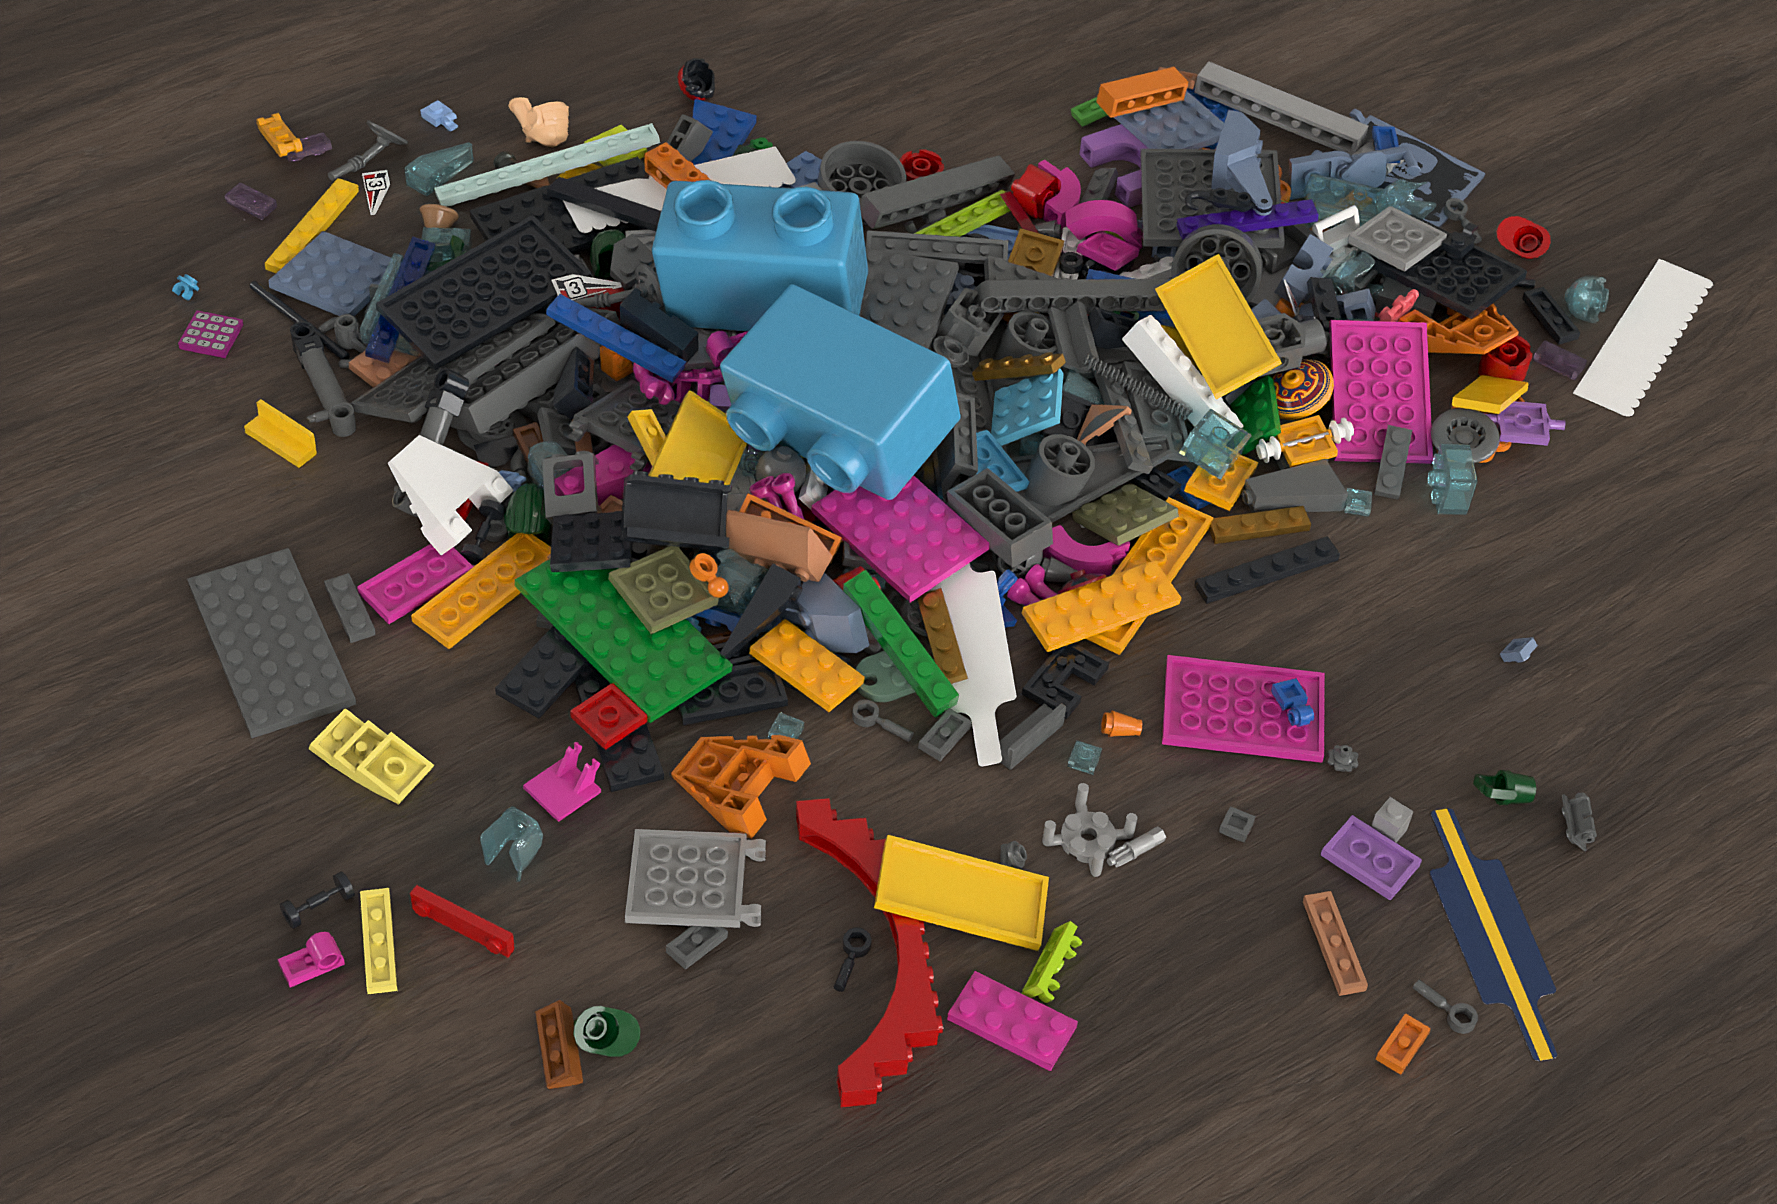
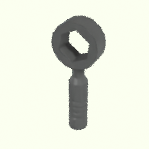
M1458 198L1448 199L1443 208L1444 214L1451 220H1460L1463 228L1470 223L1465 218L1468 209L1466 203ZM1451 207L1458 208L1459 211H1454ZM1475 230L1473 234L1477 235V238L1474 240V244H1478L1481 242L1482 237Z
M861 700L853 706L852 719L858 726L871 727L878 723L883 729L908 742L912 739L914 732L889 719L880 718L879 708L873 701ZM868 710L871 713H873V715L863 717L860 714H858V712Z
M1420 979L1413 986L1414 990L1438 1008H1443L1449 1012L1447 1022L1453 1031L1461 1034L1473 1031L1478 1021V1015L1472 1006L1464 1003L1451 1006L1444 997ZM1464 1013L1471 1022L1460 1023L1454 1015Z

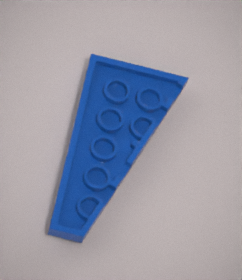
M695 99L693 119L698 120L713 131L704 150L691 162L697 165L736 156L756 124V115Z

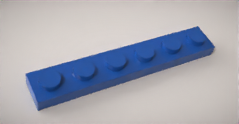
M559 294L547 308V316L671 383L676 380L685 368L686 361L562 294Z

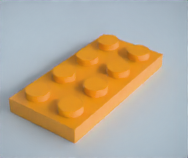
M786 619L750 646L749 654L828 712L833 710L864 683L865 676Z

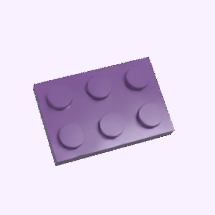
M1353 815L1321 852L1322 857L1390 901L1418 869L1422 859Z

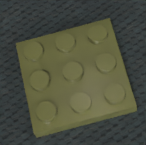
M1133 484L1125 485L1122 489L1106 494L1101 499L1092 503L1084 504L1081 508L1072 512L1073 521L1117 546L1179 517L1177 507Z
M670 546L631 563L629 568H619L609 572V581L651 634L718 605L719 600L718 597H714L709 593L706 581H700L692 575L689 568L690 561L679 547Z

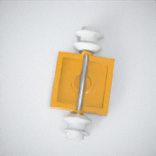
M1317 415L1280 425L1281 433L1275 437L1271 436L1267 443L1260 439L1259 445L1256 446V451L1259 459H1263L1265 463H1268L1269 458L1272 456L1275 460H1279L1282 452L1291 468L1322 459L1337 457L1338 449L1334 442L1340 444L1341 438L1350 441L1351 436L1354 435V428L1351 421H1347L1343 417L1339 424L1332 420L1329 429H1326L1320 416Z

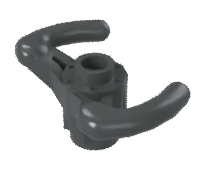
M343 314L332 318L318 328L323 334L335 328L337 345L343 349L354 348L362 353L372 346L363 338L359 330L358 319L350 314ZM353 359L340 360L338 365L340 368H349V362Z

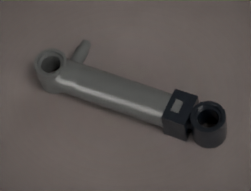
M300 321L294 323L290 328L293 350L297 354V359L302 369L306 370L324 408L322 411L307 416L308 423H317L329 419L332 432L335 435L345 437L353 434L356 430L354 408L348 403L325 356L324 346L319 335H315L314 326L310 322Z
M446 367L442 368L434 379L433 387L436 391H430L425 404V408L429 410L420 436L442 446L453 417L459 416L464 402L462 398L469 387L468 378ZM396 485L392 498L393 507L418 517L417 513L413 514L409 507L412 503L406 491L402 492L399 485Z

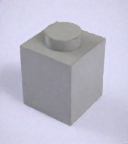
M1389 797L1375 814L1371 827L1397 843L1407 831L1413 811Z

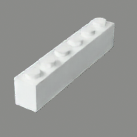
M1152 315L1138 321L1122 338L1172 400H1176L1175 404L1180 402V407L1184 405V409L1186 407L1189 408L1188 412L1193 409V413L1188 416V419L1210 446L1213 443L1219 446L1226 444L1244 426L1239 421L1237 415L1224 403L1222 397L1215 399L1203 375L1199 373L1191 360L1184 355L1175 341L1169 337Z

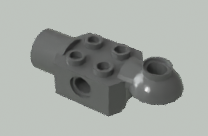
M978 286L973 290L964 288L938 327L937 331L941 336L934 339L933 352L946 357L950 361L952 369L965 365L969 361V355L977 356L1005 315V313H989L982 310L977 292Z
M1285 313L1257 319L1282 363L1260 376L1298 368L1301 365L1303 356L1320 353L1325 349V332L1317 319L1298 322Z

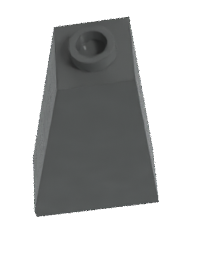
M1322 459L1246 479L1241 496L1244 504L1248 505L1252 513L1304 506L1306 512H1328L1344 510L1348 492L1327 460Z

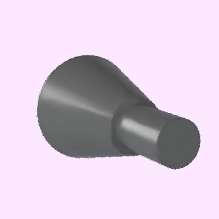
M1057 220L1034 224L1039 234L1047 233L1053 238L1061 237V225L1057 224Z

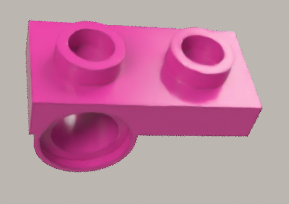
M717 331L709 336L706 352L715 367L720 366L721 362L749 331L728 337L724 331Z
M319 932L308 939L306 948L278 959L279 967L289 987L345 965L344 958L329 932Z

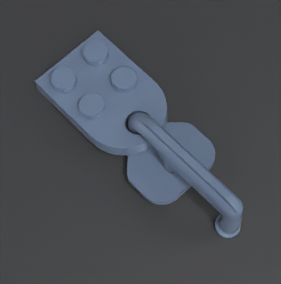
M1407 146L1350 155L1344 151H1331L1289 159L1288 185L1291 187L1290 200L1319 195L1322 191L1343 189L1349 184H1352L1359 190L1376 188L1385 181L1386 164L1388 162L1405 160L1408 166L1407 173L1411 176L1418 175L1420 167L1411 149Z

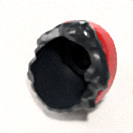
M699 58L686 61L678 72L680 90L693 101L695 99L703 101L712 98L715 91V74L712 69H709V63Z

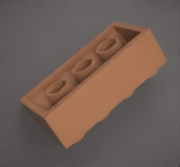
M733 510L727 511L726 537H730L729 548L726 550L733 557L734 563L741 567L752 566L762 572L769 570L774 563L800 577L801 581H820L833 556L811 528Z

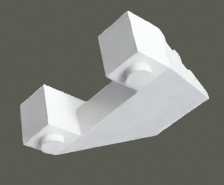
M420 435L388 462L401 491H406L412 503L409 506L412 513H417L423 525L421 530L424 536L440 555L453 548L472 531L456 512V509L469 498L479 510L483 500H493L501 503L514 491L497 470Z

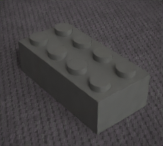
M987 468L947 491L948 507L989 542V548L1012 568L1053 544L1052 521L990 469Z

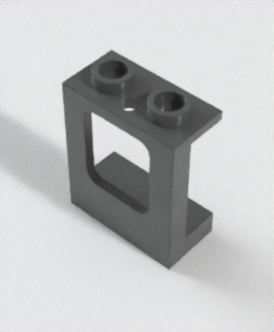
M578 451L575 455L570 456L554 454L550 458L542 459L546 519L552 525L554 516L602 513L597 499L595 465L599 464V460L593 452ZM583 466L584 491L579 494L557 496L555 494L554 470Z

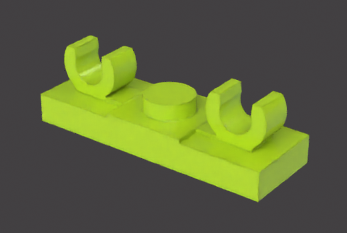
M1069 921L1053 930L1021 994L1029 998L1038 995L1040 1000L1045 1003L1054 1000L1055 997L1048 992V988L1053 992L1060 988V984L1051 978L1053 974H1056L1064 964L1063 957L1071 959L1076 956L1075 951L1071 949L1070 945L1076 948L1082 944L1080 938L1073 936L1077 929L1074 923Z

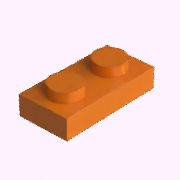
M1405 1013L1378 1052L1375 1060L1401 1075L1429 1035L1431 1028Z

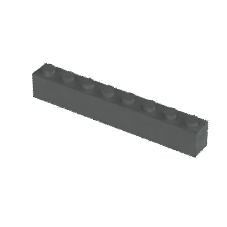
M995 156L978 162H971L964 166L953 167L950 170L936 172L925 177H919L911 181H904L890 187L886 186L876 191H868L861 197V217L872 230L921 216L937 209L941 210L992 195L1000 190H1008L1015 173L1000 156Z

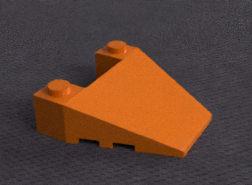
M1491 304L1473 319L1465 317L1447 307V314L1451 317L1440 323L1417 310H1413L1398 319V322L1427 323L1428 352L1486 354L1518 335V330L1504 315L1500 316L1497 313V307L1494 304Z
M772 735L771 739H758L757 736H748L747 740H734L733 736L700 737L672 771L671 775L729 833H745L747 838L752 839L767 820L758 799L760 794L774 777L797 782L811 763L802 740L783 735Z

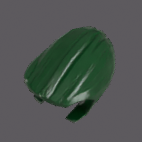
M606 230L594 237L590 249V261L595 278L602 280L613 279L610 276L614 244L626 238L623 232L619 230Z
M526 483L519 487L511 496L504 514V523L510 538L517 533H539L538 538L543 542L546 541L552 524L546 519L544 489L534 483Z

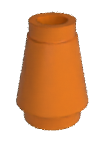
M1113 710L1110 713L1105 712L1103 714L1101 732L1107 734L1108 737L1140 736L1142 720Z

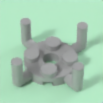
M1081 783L1078 785L1075 801L1077 813L1066 817L1061 834L1054 835L1055 822L1052 820L1046 821L1042 843L1045 846L1061 845L1068 855L1071 853L1077 857L1076 860L1089 863L1091 875L1098 877L1101 875L1104 859L1107 858L1109 852L1113 851L1116 840L1133 838L1137 815L1129 813L1126 816L1124 828L1115 829L1105 813L1088 812L1086 802L1089 786ZM1091 834L1095 839L1087 841L1081 835Z

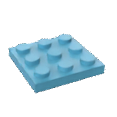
M1059 368L1054 374L1036 375L1023 379L1016 384L995 391L991 435L1000 446L1060 423L1063 387L1062 370Z

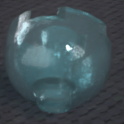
M1584 276L1578 278L1567 289L1565 301L1570 313L1575 318L1590 323L1599 321L1597 316L1599 312H1605L1609 296V289L1604 288L1605 278Z

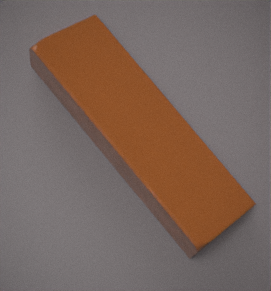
M558 1000L535 1012L548 1089L583 1083L578 1046L573 1035L574 1021L572 1010L567 1004Z

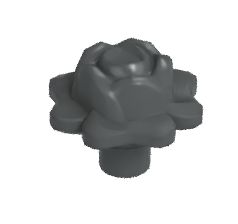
M1336 745L1334 750H1328V764L1332 765L1334 770L1351 772L1352 768L1358 767V753L1352 752L1350 746Z

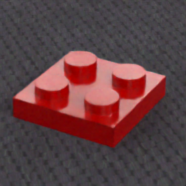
M613 683L570 711L571 718L605 750L648 722L647 714Z

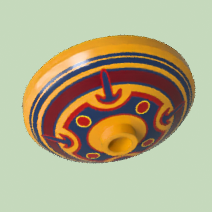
M1302 359L1300 367L1270 375L1274 379L1279 418L1284 420L1301 419L1317 412L1327 403L1334 388L1333 376L1328 367L1313 359Z

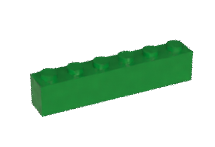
M864 570L844 583L843 591L861 608L864 624L933 717L936 719L949 708L951 709L957 705L958 692L869 573Z

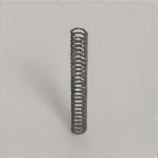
M1087 353L1081 363L1084 362V367L1088 365V369L1092 368V371L1097 369V374L1101 372V376L1105 375V378L1110 376V381L1114 379V383L1118 382V385L1123 383V388L1127 386V390H1130L1132 387L1131 393L1136 390L1135 394L1138 395L1140 393V397H1143L1145 394L1144 400L1149 397L1148 401L1151 402L1153 400V404L1158 401L1157 407L1162 404L1161 409H1164L1166 406L1165 410L1168 411L1171 408L1170 414L1175 411L1174 416H1177L1179 413L1178 417L1181 418L1184 415L1183 421L1193 413V409L1188 412V407L1185 409L1184 405L1180 407V402L1175 405L1176 400L1172 402L1171 398L1167 400V395L1162 398L1163 393H1160L1158 396L1159 392L1156 391L1154 393V388L1149 391L1150 386H1147L1145 389L1146 385L1143 384L1141 386V381L1136 384L1137 379H1134L1132 382V376L1128 379V374L1124 376V372H1121L1119 375V369L1115 372V367L1111 369V365H1108L1106 368V362L1102 365L1103 361L1100 360L1097 364L1098 358L1093 361L1094 355L1089 358L1090 354Z

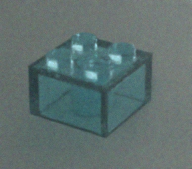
M1210 408L1190 432L1179 453L1221 480L1239 458L1252 435Z
M1440 444L1438 454H1434L1433 471H1429L1428 484L1433 488L1431 495L1432 504H1436L1437 514L1467 515L1477 484L1470 445Z

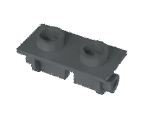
M1577 793L1573 799H1569L1563 794L1564 806L1562 807V813L1568 827L1566 835L1572 844H1576L1583 851H1586V843L1594 842L1597 836L1594 819L1589 816L1592 814L1590 798L1585 793Z

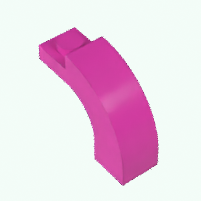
M1043 160L1038 163V168L1061 181L1060 192L1045 202L1043 219L1046 222L1057 220V224L1061 225L1062 230L1064 227H1067L1065 211L1079 204L1081 186L1076 175L1068 167L1060 171L1048 161Z
M1094 200L1078 204L1065 211L1066 226L1078 240L1098 231H1111L1120 235L1127 243L1139 249L1142 248L1141 238L1143 233L1138 227L1137 215L1123 204L1108 200Z
M1059 525L1052 528L1053 544L1043 549L1042 558L1050 559V557H1053L1075 570L1085 569L1086 574L1101 573L1109 576L1111 575L1112 565L1121 564L1129 553L1130 542L1127 541L1119 546L1112 542L1098 546H1087L1074 541L1064 528Z

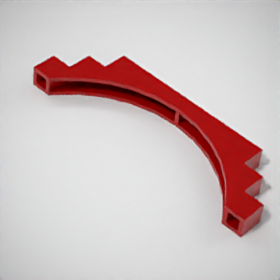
M829 798L796 801V823L799 840L832 856L854 873L876 898L886 839L874 840L873 828L868 829L866 818L837 820L836 809H831ZM883 911L889 922L897 950L898 974L896 986L883 1018L867 1041L838 1066L837 1086L841 1107L876 1104L877 1092H882L881 1077L907 1074L908 1062L913 1061L912 1048L937 1045L938 1033H943L941 1015L936 1016L935 1008H938L937 991L931 990V984L934 982L932 966H927L926 959H929L928 943L923 942L921 936L925 934L924 921Z

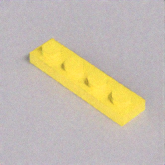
M389 888L360 891L367 993L375 994L397 991Z

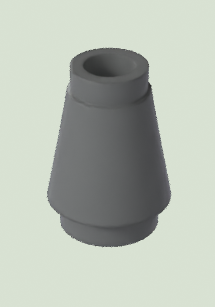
M1044 557L1041 563V567L1045 570L1044 581L1067 583L1071 580L1070 574L1078 571L1053 557H1050V559Z

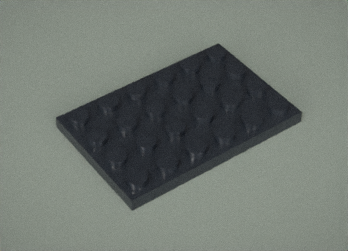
M1410 214V216H1412V217H1414V218H1416V219H1418V220H1420V221H1422V222H1424V223H1426V224H1428V225H1430V226H1432V227H1434V228H1436V229H1438V230H1440V231L1446 233V234H1447V237L1452 234V233H1450V232H1448V231H1446V230H1444V229H1442V228H1440V227H1437V226H1435V225H1433V224H1431V223H1429V222H1427V221H1425V220H1423V219H1421V218H1419V217H1417V216H1415V215H1413V214ZM1440 245L1406 271L1397 269L1395 266L1363 250L1359 251L1356 257V261L1384 274L1386 277L1392 278L1406 287L1417 290L1424 296L1470 319L1476 317L1524 280L1527 270L1476 245L1461 258L1442 250Z

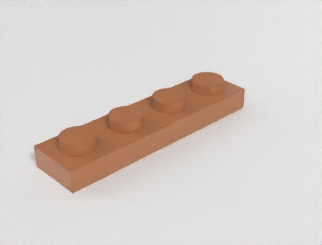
M1332 892L1304 895V907L1338 995L1366 991L1367 981Z

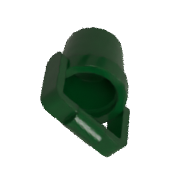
M1499 770L1496 775L1475 774L1473 785L1486 797L1494 798L1495 802L1499 805L1531 803L1535 798L1536 782L1532 776L1513 773L1509 770Z

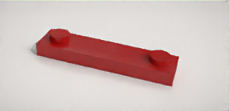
M418 885L411 891L412 909L421 917H429L486 946L494 954L500 953L509 958L515 950L513 933Z

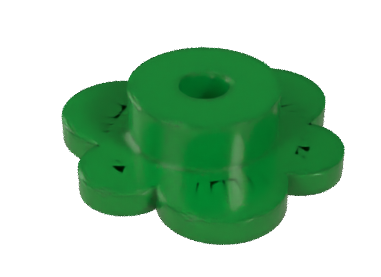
M766 138L753 139L750 141L747 150L749 152L771 148L773 144L768 142Z

